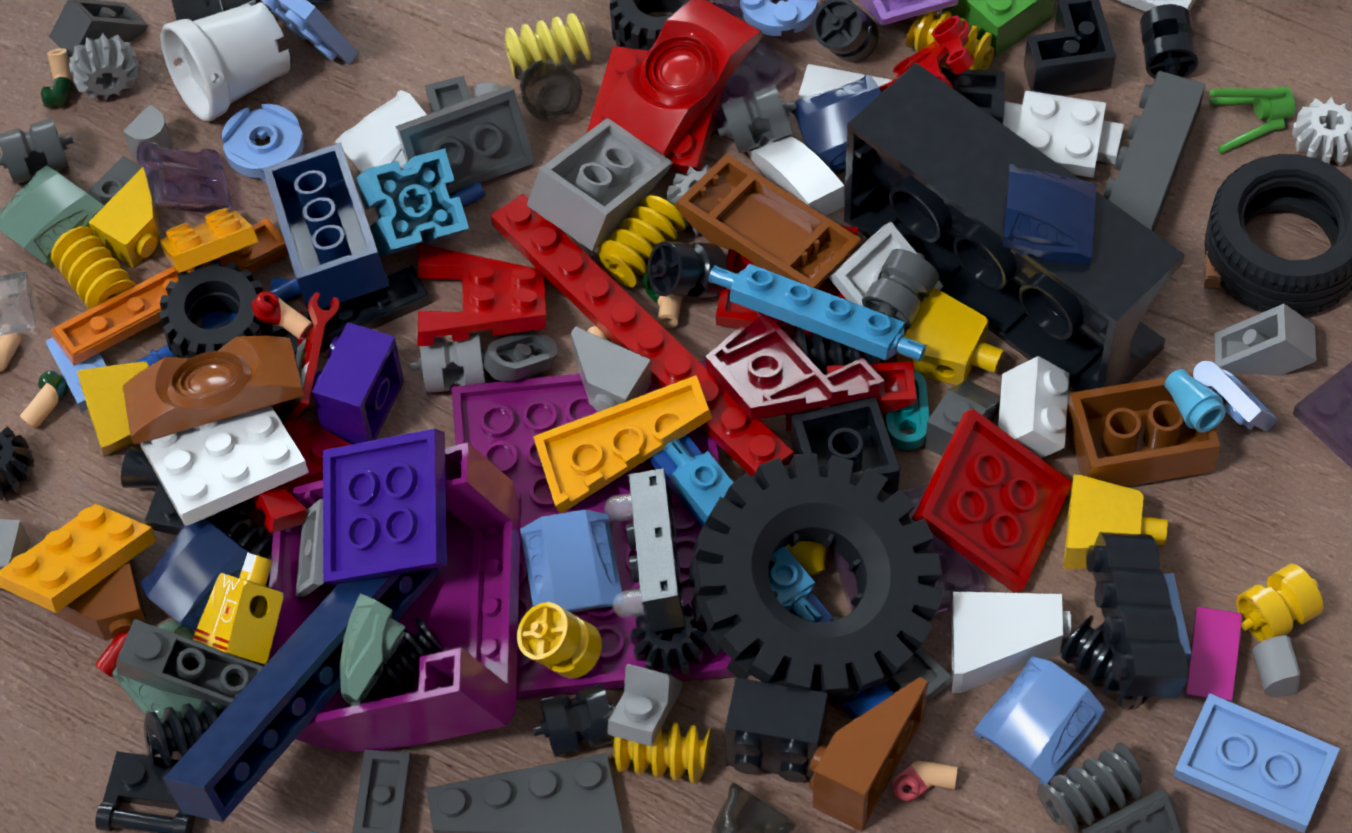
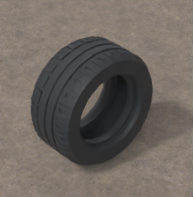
M1276 154L1261 157L1234 170L1222 182L1215 194L1204 241L1205 256L1206 251H1208L1207 256L1211 265L1214 266L1215 271L1221 276L1219 277L1221 288L1225 289V292L1241 304L1262 313L1285 304L1301 316H1306L1307 314L1322 312L1326 308L1334 306L1335 303H1339L1343 297H1346L1352 291V180L1336 167L1317 158L1300 154ZM1288 211L1305 216L1319 225L1330 240L1331 247L1324 254L1308 260H1287L1268 254L1255 245L1245 230V224L1251 218L1265 212Z

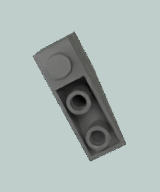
M137 619L133 620L117 658L118 675L162 691L229 706L263 668V666Z

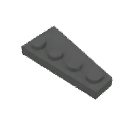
M607 752L426 788L434 833H623Z

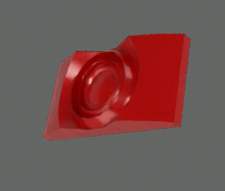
M707 0L689 1L666 20L654 46L645 57L625 71L601 114L602 120L604 121L606 118H609L656 152L667 157L763 37L762 32Z

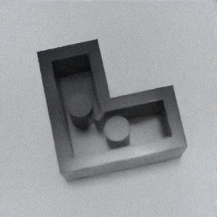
M1058 0L1054 26L1055 32L1027 36L1024 69L1030 91L1053 95L1111 86L1116 55L1100 0Z

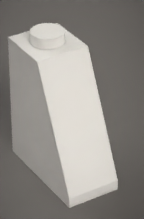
M953 592L951 607L952 693H962L1024 669L1031 656L1047 660L1059 655L1062 639L1070 638L1071 612L1063 611L1062 594Z

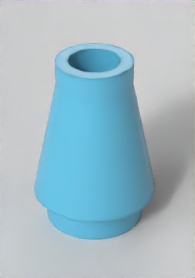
M1178 369L1167 377L1164 386L1170 392L1189 428L1196 429L1201 433L1207 432L1215 428L1223 420L1226 409L1223 406L1221 396L1191 377L1184 369Z

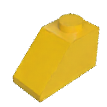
M142 167L89 221L90 228L93 229V235L102 240L104 247L108 248L113 256L132 268H135L143 258L149 257L155 251L159 239H161L157 193L150 171L145 167Z

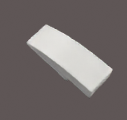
M791 135L773 142L766 138L761 141L759 147L747 151L748 156L769 181L824 216L844 207V184L814 152Z

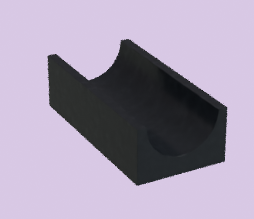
M918 63L913 64L847 123L844 222L851 227H857L858 232L867 239L871 238L883 225L892 222L914 251L925 256L924 259L937 270L939 281L943 285L940 291L986 316L989 320L988 330L1028 360L1039 356L1068 372V390L1072 393L1129 383L1164 349L1166 339L1140 320L1160 289L1183 264L1185 254L1097 191L1091 265L1045 261L1033 254L1020 255L1010 248L1002 247L1009 164H1014L1019 169L1047 172L1074 180L1080 179Z

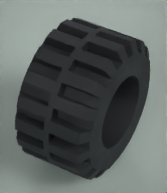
M610 0L611 29L613 40H616V47L650 51L666 20L691 0ZM657 11H666L673 13L671 15L664 17H652L647 15Z
M211 261V266L203 267L201 264L193 267L194 271L190 273L186 270L177 274L179 281L177 283L170 281L166 286L167 295L161 296L160 306L162 311H159L160 321L170 352L172 351L174 357L190 359L202 353L218 351L236 336L272 335V324L259 321L252 311V302L259 293L263 292V287L259 280L254 281L253 274L247 269L239 272L237 264L229 262L226 267H223L220 261ZM214 310H229L237 314L233 321L218 329H204L195 325L203 315Z

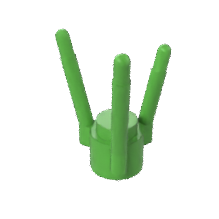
M1288 86L1271 89L1223 88L1211 89L1209 92L1210 96H1212L1209 99L1210 105L1254 104L1257 118L1267 121L1266 124L1218 147L1219 153H1225L1270 131L1284 129V119L1293 118L1295 114V100Z

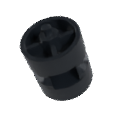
M827 0L814 14L812 30L816 40L839 59L846 62H858L867 58L876 48L879 31L875 21L851 0Z
M1164 4L1144 13L1140 19V30L1147 73L1154 79H1156L1158 71L1183 78L1193 73L1198 67L1199 61L1190 11L1181 5Z
M663 241L658 243L650 254L648 260L649 283L653 291L659 296L681 297L687 295L689 297L712 298L717 296L724 287L709 282L710 272L714 265L728 270L727 260L723 250L713 243L687 244Z
M603 684L579 689L575 698L572 699L565 693L540 699L544 720L541 721V726L533 727L535 736L544 734L545 738H549L554 758L578 752L581 744L585 742L592 748L614 742L615 736L608 735V720L616 706L613 707L612 702L608 703Z

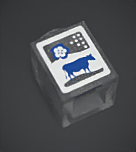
M27 271L0 276V336L36 329L37 307Z

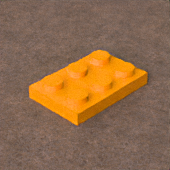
M222 208L205 215L206 222L193 227H190L189 223H183L166 231L167 237L159 239L164 255L177 272L180 273L257 243L258 239L253 226L236 210L229 212L228 208Z
M94 504L80 511L77 517L58 530L47 534L44 540L25 553L14 557L8 565L0 570V588L57 613L156 542L152 527Z

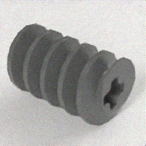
M1118 743L1115 745L1114 752L1111 750L1102 751L1098 756V760L1090 758L1084 761L1082 768L1075 766L1068 769L1066 777L1061 774L1053 777L1051 785L1046 783L1039 784L1038 794L1050 818L1058 825H1064L1071 833H1077L1078 824L1076 817L1080 816L1087 825L1094 824L1095 819L1092 809L1096 808L1103 817L1109 816L1110 807L1108 801L1112 800L1120 809L1126 807L1124 796L1126 791L1133 799L1140 800L1142 798L1139 785L1142 782L1141 772L1128 747Z

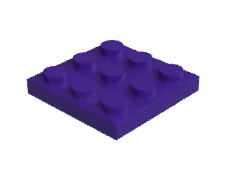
M433 428L323 450V582L338 585L447 566L445 432Z

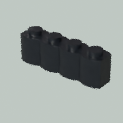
M1099 532L1094 545H1090L1087 550L1086 566L1087 570L1093 573L1096 582L1095 604L1098 608H1101L1105 618L1103 625L1104 641L1110 644L1114 655L1112 660L1113 678L1119 681L1120 688L1126 696L1178 698L1188 679V665L1185 651L1179 642L1176 617L1172 607L1169 605L1168 586L1165 576L1160 570V559L1156 542L1152 535Z

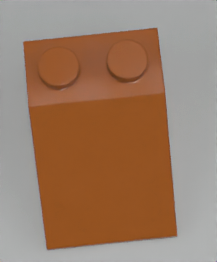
M921 677L917 678L835 732L828 746L821 744L818 747L809 767L810 770L814 771L809 784V788L813 790L814 809L861 832L863 831L924 720L928 687L927 680Z

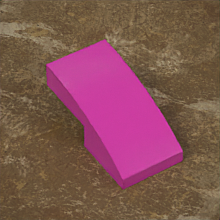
M1196 607L1185 695L1207 698L1210 693L1229 702L1232 701L1242 613Z

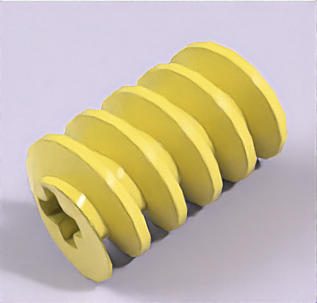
M574 13L568 14L566 26L559 17H553L551 30H549L543 20L537 21L535 33H533L528 24H523L520 37H518L513 28L506 29L505 47L514 78L516 66H520L526 76L530 75L533 62H536L541 72H545L547 59H551L557 69L561 68L563 55H567L572 65L577 64L578 52L581 51L587 61H592L585 25L583 22L580 23Z

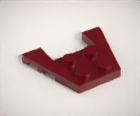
M758 312V318L746 328L740 326L705 356L706 369L751 420L879 396L885 393V381L864 358L824 375L784 332V330L794 325Z

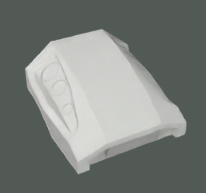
M400 90L395 98L371 112L353 128L345 131L335 141V144H342L344 153L360 173L366 169L395 161L399 162L402 171V166L406 163V159L395 126L427 114L410 93Z

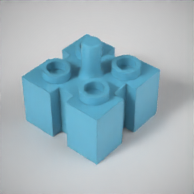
M445 149L414 156L402 166V171L399 162L395 161L366 169L356 177L365 210L375 207L379 218L370 227L380 257L412 249L422 242V235H424L426 245L457 237L469 229L460 197L450 199L446 186L455 180Z

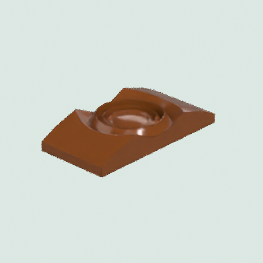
M727 153L676 203V209L710 243L738 252L750 260L754 266L806 284L815 289H818L860 245L861 238Z
M236 336L218 351L202 353L190 359L166 356L136 374L123 385L133 445L304 396L290 338L276 336Z

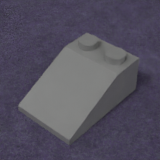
M606 118L539 169L527 206L569 234L577 242L593 251L607 240L614 230L619 229L620 223L628 218L629 213L639 205L644 196L649 194L671 168L673 162L609 118Z

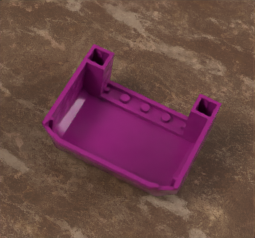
M469 442L445 448L447 566L438 568L440 571L438 576L398 620V623L405 626L407 630L417 634L418 629L415 619L419 616L429 625L446 651L420 657L419 679L412 675L415 688L411 693L397 686L399 696L384 698L382 696V700L368 703L364 701L362 704L351 706L342 698L340 687L298 735L297 740L337 751L364 752V750H385L425 744L507 726L515 714L521 508L513 481ZM323 480L294 488L293 493L297 496L296 499L306 509L310 508L318 500L323 499ZM302 524L273 533L271 556L273 564L270 570L269 588L283 592V602L268 661L337 586L323 583L304 598L295 596Z

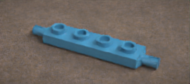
M749 264L746 269L736 274L714 265L708 279L710 283L731 290V302L883 360H887L899 353L921 362L926 352V344L904 337L905 322L766 269Z
M674 439L673 444L670 441L664 447V452L668 454L678 467L672 473L671 482L700 518L706 522L720 497L723 498L733 481L708 451L702 455L692 457L680 443V440ZM783 546L772 554L776 562L768 573L771 588L777 592L778 596L776 598L788 611L793 609L798 616H803V619L806 621L819 623L823 616L808 600L814 589L815 582L787 547Z

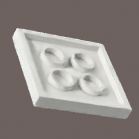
M271 405L140 443L142 450L185 527L309 473L305 459Z

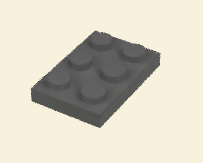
M510 85L395 126L406 162L414 156L441 149L446 150L455 180L446 186L448 195L463 190L476 182L482 183L535 163L516 94Z

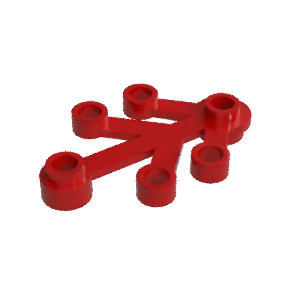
M952 16L942 21L932 32L935 41L911 57L900 61L893 69V73L897 78L880 86L881 93L915 63H918L952 88L953 86L949 80L942 74L940 61L949 52L946 63L954 74H960L973 65L975 60L968 49L964 47L969 41L968 35L972 29L969 23L962 21L959 16Z

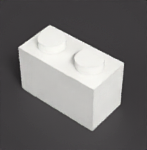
M1037 356L1002 374L998 427L1039 458H1044L1065 448L1069 373Z

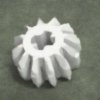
M1331 97L1326 104H1323L1315 98L1310 107H1302L1292 130L1293 139L1296 140V152L1307 153L1308 157L1317 158L1328 164L1330 160H1333L1340 166L1346 161L1347 157L1352 158V112H1349V103L1337 105Z

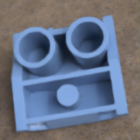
M579 510L543 516L520 529L533 607L540 603L551 602L559 605L571 614L614 606L615 610L624 609L608 514L590 510Z
M1031 656L1013 684L978 723L973 735L980 740L982 738L987 739L1039 779V784L1046 783L1050 785L1052 778L1062 772L1102 720L1105 709L1089 688L1055 663Z

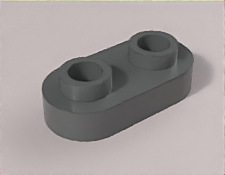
M534 330L520 332L491 342L483 358V365L494 379L503 382L515 381L550 369L559 348L550 336Z

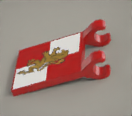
M316 292L308 302V311L313 327L302 339L296 337L298 348L295 357L304 396L286 401L282 422L296 419L309 405L325 324L339 309V300L336 297H333L330 302V310H323L318 306L317 300L320 293Z

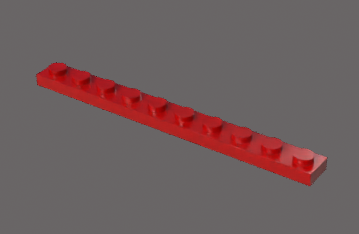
M521 194L490 215L492 226L614 344L651 360L652 381L660 389L697 375L712 416L711 420L700 427L751 477L755 474L760 464L779 457L784 466L789 465L794 452L760 419L751 420L711 373L562 230L528 207V198L524 194Z

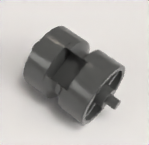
M776 85L754 92L752 100L748 101L742 96L722 104L727 122H724L725 127L718 129L719 135L721 137L728 134L729 138L733 137L739 154L759 147L764 138L773 142L793 135L787 117L790 116V111L797 109L795 102L786 104V101L781 102Z
M53 118L30 124L28 132H23L17 128L1 133L0 147L2 153H0V166L3 165L4 169L8 168L14 185L31 180L46 165L56 172L67 169L69 164L64 150L67 149L66 145L74 143L72 136L63 137L62 134L58 135Z
M894 249L882 266V278L871 284L862 299V304L866 308L905 322L904 330H907L920 312V301L924 297H928L937 284L939 274L924 259L925 256L923 254H915L904 249Z

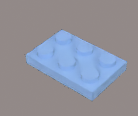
M261 0L272 9L271 12L287 24L286 27L303 41L308 39L315 44L314 47L329 60L333 61L337 56L350 65L359 52L307 0Z
M1209 693L1175 768L1173 777L1305 833L1340 748Z

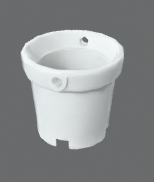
M253 0L239 7L195 21L181 19L163 25L160 38L166 66L184 102L203 121L216 119L227 112L231 103L273 79L287 74L290 70V54L288 49L280 53L278 51L277 40L284 37L281 28L273 14L261 2L255 4L256 0ZM179 58V65L174 66V60Z

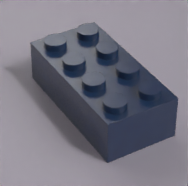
M341 143L262 168L296 280L307 308L309 300L316 292L320 293L317 300L318 306L323 309L330 306L333 297L338 298L339 303L389 287Z

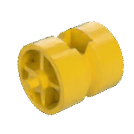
M1290 563L1267 578L1266 588L1256 584L1236 597L1238 613H1242V628L1248 630L1259 642L1290 633L1293 629V621L1298 624H1305L1323 612L1324 604L1320 591L1317 588V581L1314 578L1312 579L1300 566Z
M544 602L532 607L524 615L518 627L517 642L521 652L528 658L545 665L565 678H579L587 674L600 657L602 640L598 630L590 623L574 616L555 603Z

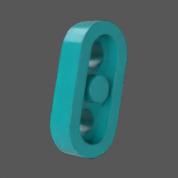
M914 370L916 403L885 414V426L891 444L901 450L918 449L925 444L927 421L929 419L927 384L922 374ZM911 429L914 431V433L904 434L901 432V430Z

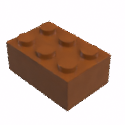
M1193 372L1188 373L1191 377L1194 378ZM1167 377L1073 392L1069 395L1066 424L1080 473L1086 477L1127 487L1214 472L1221 445L1215 428L1201 433L1186 425L1170 392L1164 386Z

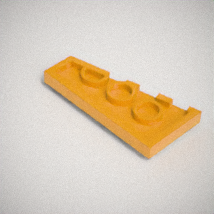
M697 375L533 436L553 501L559 514L567 511L663 450L670 441L673 444L674 439L684 437L712 419Z

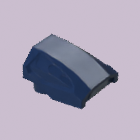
M870 74L842 87L795 101L797 109L790 111L798 122L806 146L835 175L846 172L847 123L881 94L879 86Z
M1009 164L1002 247L1010 248L1020 255L1033 254L1045 261L1091 265L1096 185L1085 180H1074L1052 173L1019 169L1014 164Z
M207 517L186 527L183 525L175 540L168 547L151 574L143 578L140 583L146 596L178 623L196 631L218 576L224 573L239 578L247 553H253Z

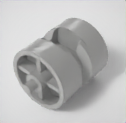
M479 331L470 332L469 340L456 342L447 341L444 336L434 337V345L420 346L421 358H418V362L410 363L411 372L419 371L420 375H423L426 393L450 391L455 383H458L460 386L486 383L483 365L486 350H482Z

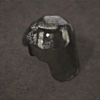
M732 783L727 799L713 823L711 833H790L795 829L796 825L786 815L765 804L740 785Z

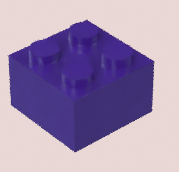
M347 322L341 336H336L332 340L328 352V361L323 371H317L311 391L317 409L316 415L319 417L322 429L350 444L376 440L404 384L394 336Z

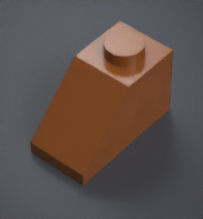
M130 563L122 565L57 613L52 612L53 615L105 641L113 639L119 633L129 631L134 619L147 623L139 585Z

